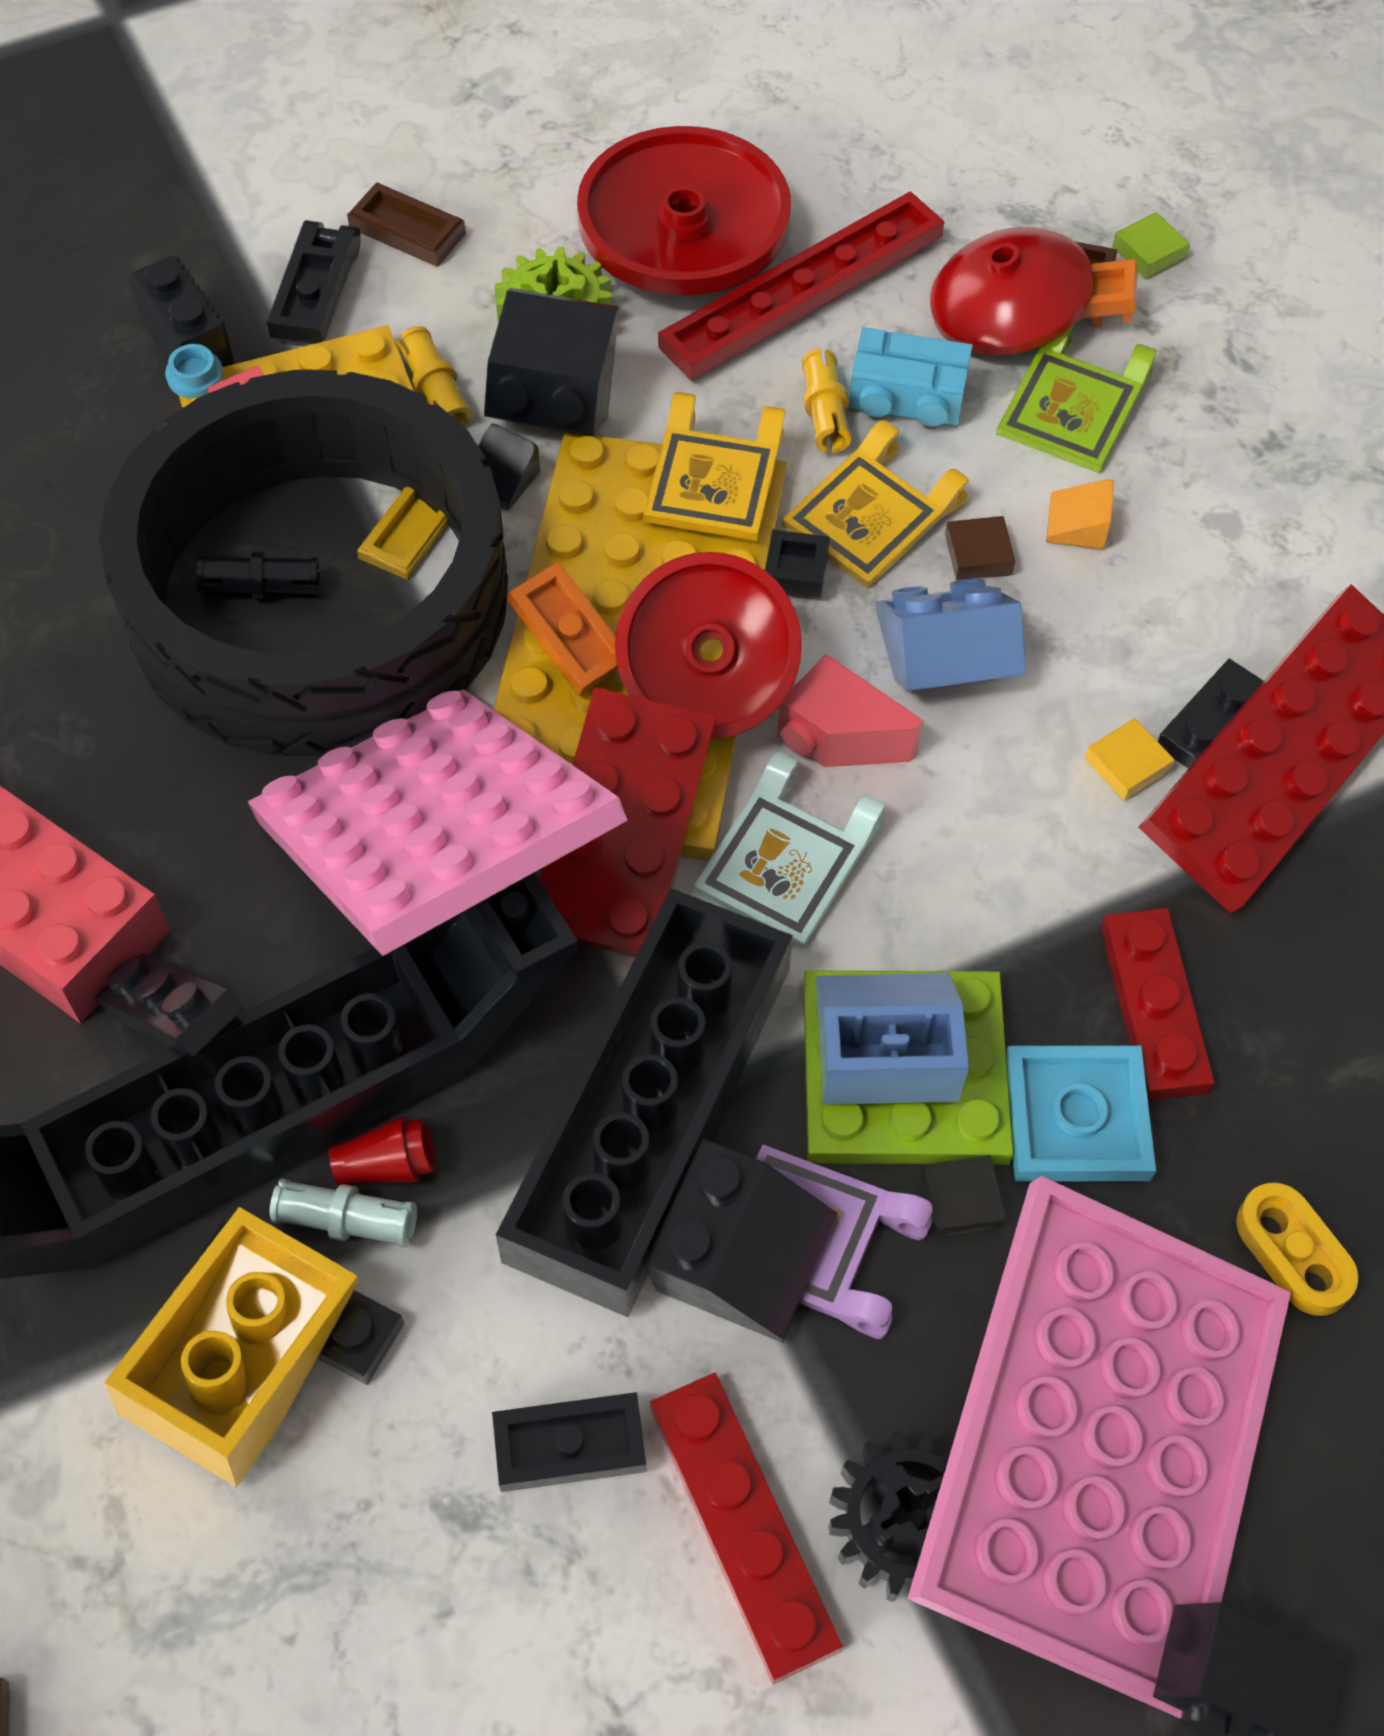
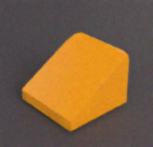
M1100 480L1052 492L1046 542L1104 549L1111 524L1114 480Z

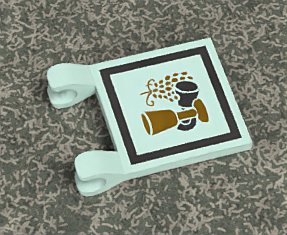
M778 751L771 757L756 789L695 882L693 888L698 894L737 914L793 935L792 943L805 948L864 849L882 827L884 817L882 813L884 812L885 804L872 796H862L845 830L842 831L782 801L796 782L797 772L795 768L797 767V760L784 752Z

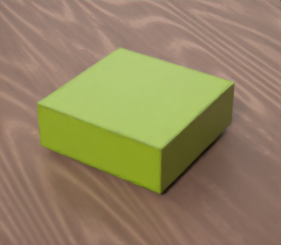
M1155 212L1115 232L1112 246L1118 249V252L1126 260L1136 259L1137 271L1144 278H1148L1186 258L1190 243L1162 216Z

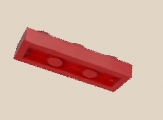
M1168 908L1105 915L1100 927L1130 1046H1141L1148 1101L1209 1094L1215 1083Z

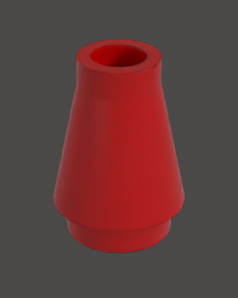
M406 1115L401 1116L348 1142L333 1145L329 1150L331 1170L338 1186L352 1183L420 1182L422 1174L434 1172L436 1169L433 1140L424 1118L410 1121Z

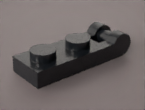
M305 220L303 222L267 319L270 338L312 344L325 341L352 260L357 259L359 255L361 234L358 227L341 225L339 230L324 228V224L319 221Z

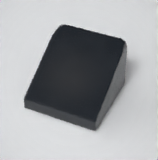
M492 423L485 431L478 447L486 457L481 460L484 467L489 466L491 468L500 505L510 509L540 473L539 449L534 442Z

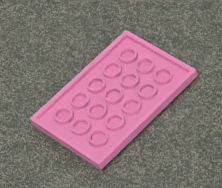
M464 689L461 691H448L435 696L427 703V709L422 713L407 719H393L381 724L373 731V736L351 748L340 747L327 752L318 760L317 766L297 776L280 777L267 784L263 788L261 795L247 801L261 827L382 956L628 821L618 796Z
M1041 1176L1032 1181L1027 1190L907 1599L1181 1719L1182 1710L1153 1697L1174 1605L1222 1602L1291 1292L1050 1179Z

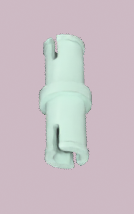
M286 1178L278 1181L279 1186H275L272 1194L270 1219L273 1223H288L328 1231V1236L334 1240L346 1241L350 1236H357L394 1243L400 1247H407L409 1239H412L417 1220V1205L415 1202H400L359 1194L357 1186L341 1184L335 1190L292 1182Z

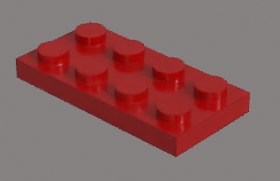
M594 687L572 765L618 796L628 821L543 867L540 882L575 935L578 943L636 957L670 888H673L717 725L716 716Z

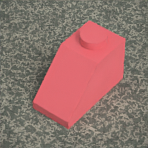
M825 654L791 689L789 695L779 707L777 734L782 737L784 743L793 752L801 756L808 755L823 767L910 762L918 753L924 720Z

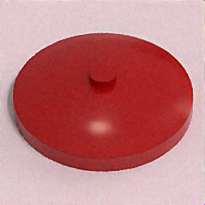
M662 127L629 136L606 149L594 160L584 174L578 190V226L582 241L593 259L599 262L603 269L621 281L634 287L660 294L703 295L742 284L755 277L773 262L780 253L788 236L791 196L788 184L780 168L765 152L752 143L733 134L706 127Z

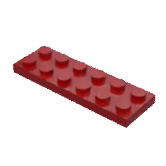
M1352 584L1340 592L1138 826L1141 831L1230 914L1244 906L1384 734V614Z

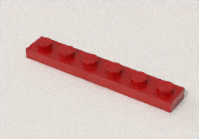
M909 191L659 331L658 348L692 381L942 238L945 221L915 194Z

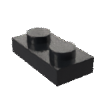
M1228 658L1160 733L1157 742L1174 760L1189 768L1264 680Z
M637 1392L492 1412L498 1481L501 1492L647 1472Z

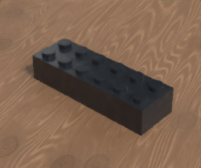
M670 888L495 1234L502 1264L625 1317H629L648 1276L643 1263L702 1140L711 1141L789 973L793 935Z

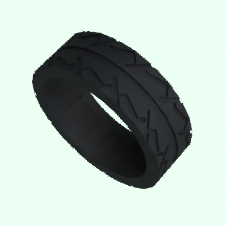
M290 370L252 377L243 385H240L238 381L198 397L165 419L159 431L153 429L127 457L109 491L108 502H105L99 536L104 574L110 593H112L116 609L122 619V625L129 639L132 651L140 657L137 661L153 691L180 718L194 720L191 724L193 727L225 744L265 754L282 751V756H323L336 748H351L373 736V731L378 726L387 721L400 718L407 719L422 713L427 709V703L441 693L467 690L491 659L503 628L507 609L508 575L500 500L492 471L489 466L484 467L481 460L486 457L466 427L438 404L430 405L424 402L427 397L391 380L354 372L337 375V370ZM328 476L364 479L394 487L400 491H403L408 486L415 490V497L425 502L433 511L437 513L440 510L445 514L449 527L459 540L453 561L435 589L410 613L372 636L332 649L294 654L251 651L210 638L183 623L165 605L166 586L177 558L200 528L221 510L251 493L291 480Z

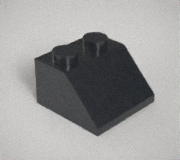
M509 288L506 292L488 358L484 417L594 436L609 413L620 307Z
M703 1139L643 1264L657 1292L784 1343L839 1218L838 1213L769 1164Z

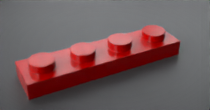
M716 1372L651 1400L650 1410L772 1684L774 1685L840 1653L843 1649L842 1643Z

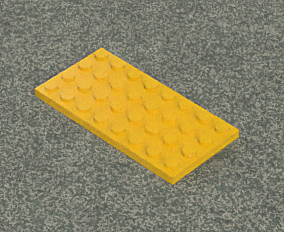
M564 431L526 581L559 561L616 636L623 607L636 586L653 570L674 558L698 552H720L744 558L765 570L772 529L776 530L786 479L787 461H776L758 541L643 522V513L662 444L597 435L589 436ZM517 615L493 710L567 762L573 764L594 687L579 697L545 653L543 647L525 623ZM715 639L706 641L701 647V656L706 661H715L723 653L722 643ZM619 671L595 686L629 695L621 680ZM738 735L712 740L681 857L710 861L716 851Z

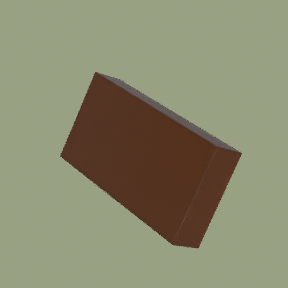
M378 182L371 187L347 214L349 226L358 227L361 234L436 267L439 266L466 234L465 221Z

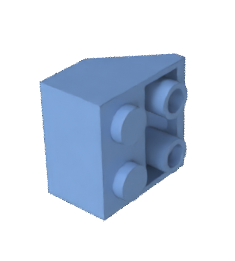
M984 579L953 581L950 583V591L928 594V588L922 586L899 588L892 591L893 599L876 601L877 616L894 680L907 691L1026 675L1021 602L1002 593L1000 587L986 586Z
M949 973L816 976L815 987L823 1104L955 1102L960 1100L969 1070L963 1004Z

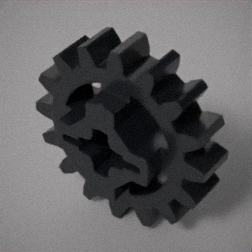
M893 1432L889 1452L883 1453L871 1440L865 1443L862 1455L866 1466L862 1467L856 1462L847 1460L842 1467L841 1475L851 1488L833 1487L829 1501L837 1509L845 1511V1514L830 1519L828 1526L829 1535L847 1536L849 1540L839 1553L838 1559L842 1565L849 1564L859 1559L864 1565L859 1585L865 1589L877 1577H880L887 1581V1600L893 1602L899 1595L903 1585H912L952 1447L948 1449L942 1457L933 1454L932 1435L924 1433L919 1441L917 1449L907 1448L906 1441L901 1432ZM905 1470L922 1472L931 1476L934 1480L930 1482L908 1476ZM871 1485L874 1489L873 1496L880 1507L878 1514L871 1517L869 1522L862 1526L860 1516L861 1499L866 1489ZM900 1503L908 1512L915 1511L918 1508L922 1511L931 1506L925 1513L919 1526V1531L911 1521L905 1522L900 1526L898 1523L890 1526L894 1521ZM891 1551L909 1556L915 1565L897 1563L888 1559L883 1554Z

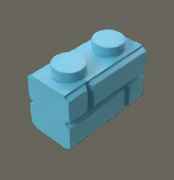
M862 327L852 370L848 408L862 410L867 415L873 417L893 415L917 419L922 424L928 426H938L941 424L958 426L972 344Z

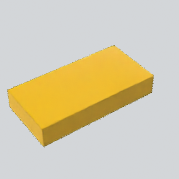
M407 486L358 548V559L408 580L447 527V517L442 511L439 510L436 513L425 502L416 498L415 490Z

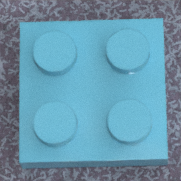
M1141 1046L1007 1047L1006 1064L1015 1182H1032L1041 1176L1054 1182L1152 1180L1156 1173Z

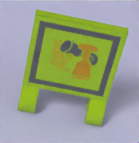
M1073 324L1063 334L1039 347L997 427L996 434L1100 473L1141 390L1152 374V363L1157 355V350L1143 344H1136L1123 376L1064 355L1071 343L1070 333L1074 327Z

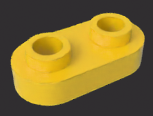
M1266 1183L1254 1188L1248 1194L1237 1213V1229L1243 1242L1276 1285L1290 1291L1289 1301L1296 1308L1307 1314L1326 1316L1340 1310L1353 1296L1358 1285L1357 1267L1345 1248L1306 1199L1295 1189L1280 1183ZM1270 1217L1276 1220L1281 1227V1233L1274 1234L1268 1232L1262 1226L1260 1218ZM1313 1273L1321 1277L1325 1283L1326 1290L1317 1291L1312 1289L1305 1280V1274Z

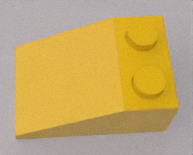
M239 1207L104 1382L117 1414L237 1488L281 1426L358 1284V1276Z

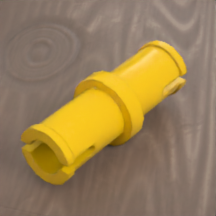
M415 326L407 329L400 335L403 340H397V347L413 373L412 384L416 393L427 397L426 400L430 405L438 404L466 427L469 424L467 419L472 420L473 412L466 404L456 385L457 373L449 361L442 359L432 340L431 333L426 327Z
M821 348L809 351L802 359V370L805 374L807 391L804 394V407L807 414L813 420L817 449L822 453H827L826 436H829L831 453L836 454L845 450L851 443V433L848 429L845 413L848 408L849 398L845 386L840 384L835 353L829 349L825 350V366L822 361Z

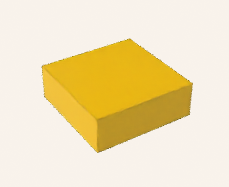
M1135 718L1090 745L1084 758L1123 801L1171 772L1175 761Z

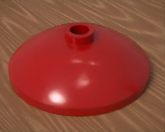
M1012 227L991 232L961 248L939 271L930 294V307L935 325L942 336L948 341L972 344L971 352L976 354L1010 355L1040 347L1067 331L1085 311L1093 291L1091 264L1084 250L1075 241L1055 231L1037 227Z
M698 552L680 556L662 564L636 586L623 607L619 618L615 640L616 661L621 680L630 696L716 716L717 725L713 739H722L736 736L755 728L782 705L789 695L799 672L802 656V635L799 620L790 598L768 572L758 565L735 555L720 552ZM711 639L720 641L723 645L721 657L715 661L704 660L701 656L702 645Z

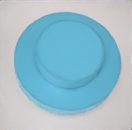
M187 344L173 351L165 370L169 388L175 394L185 398H198L208 394L207 387L222 381L224 376L218 357L212 354L207 347L199 344Z

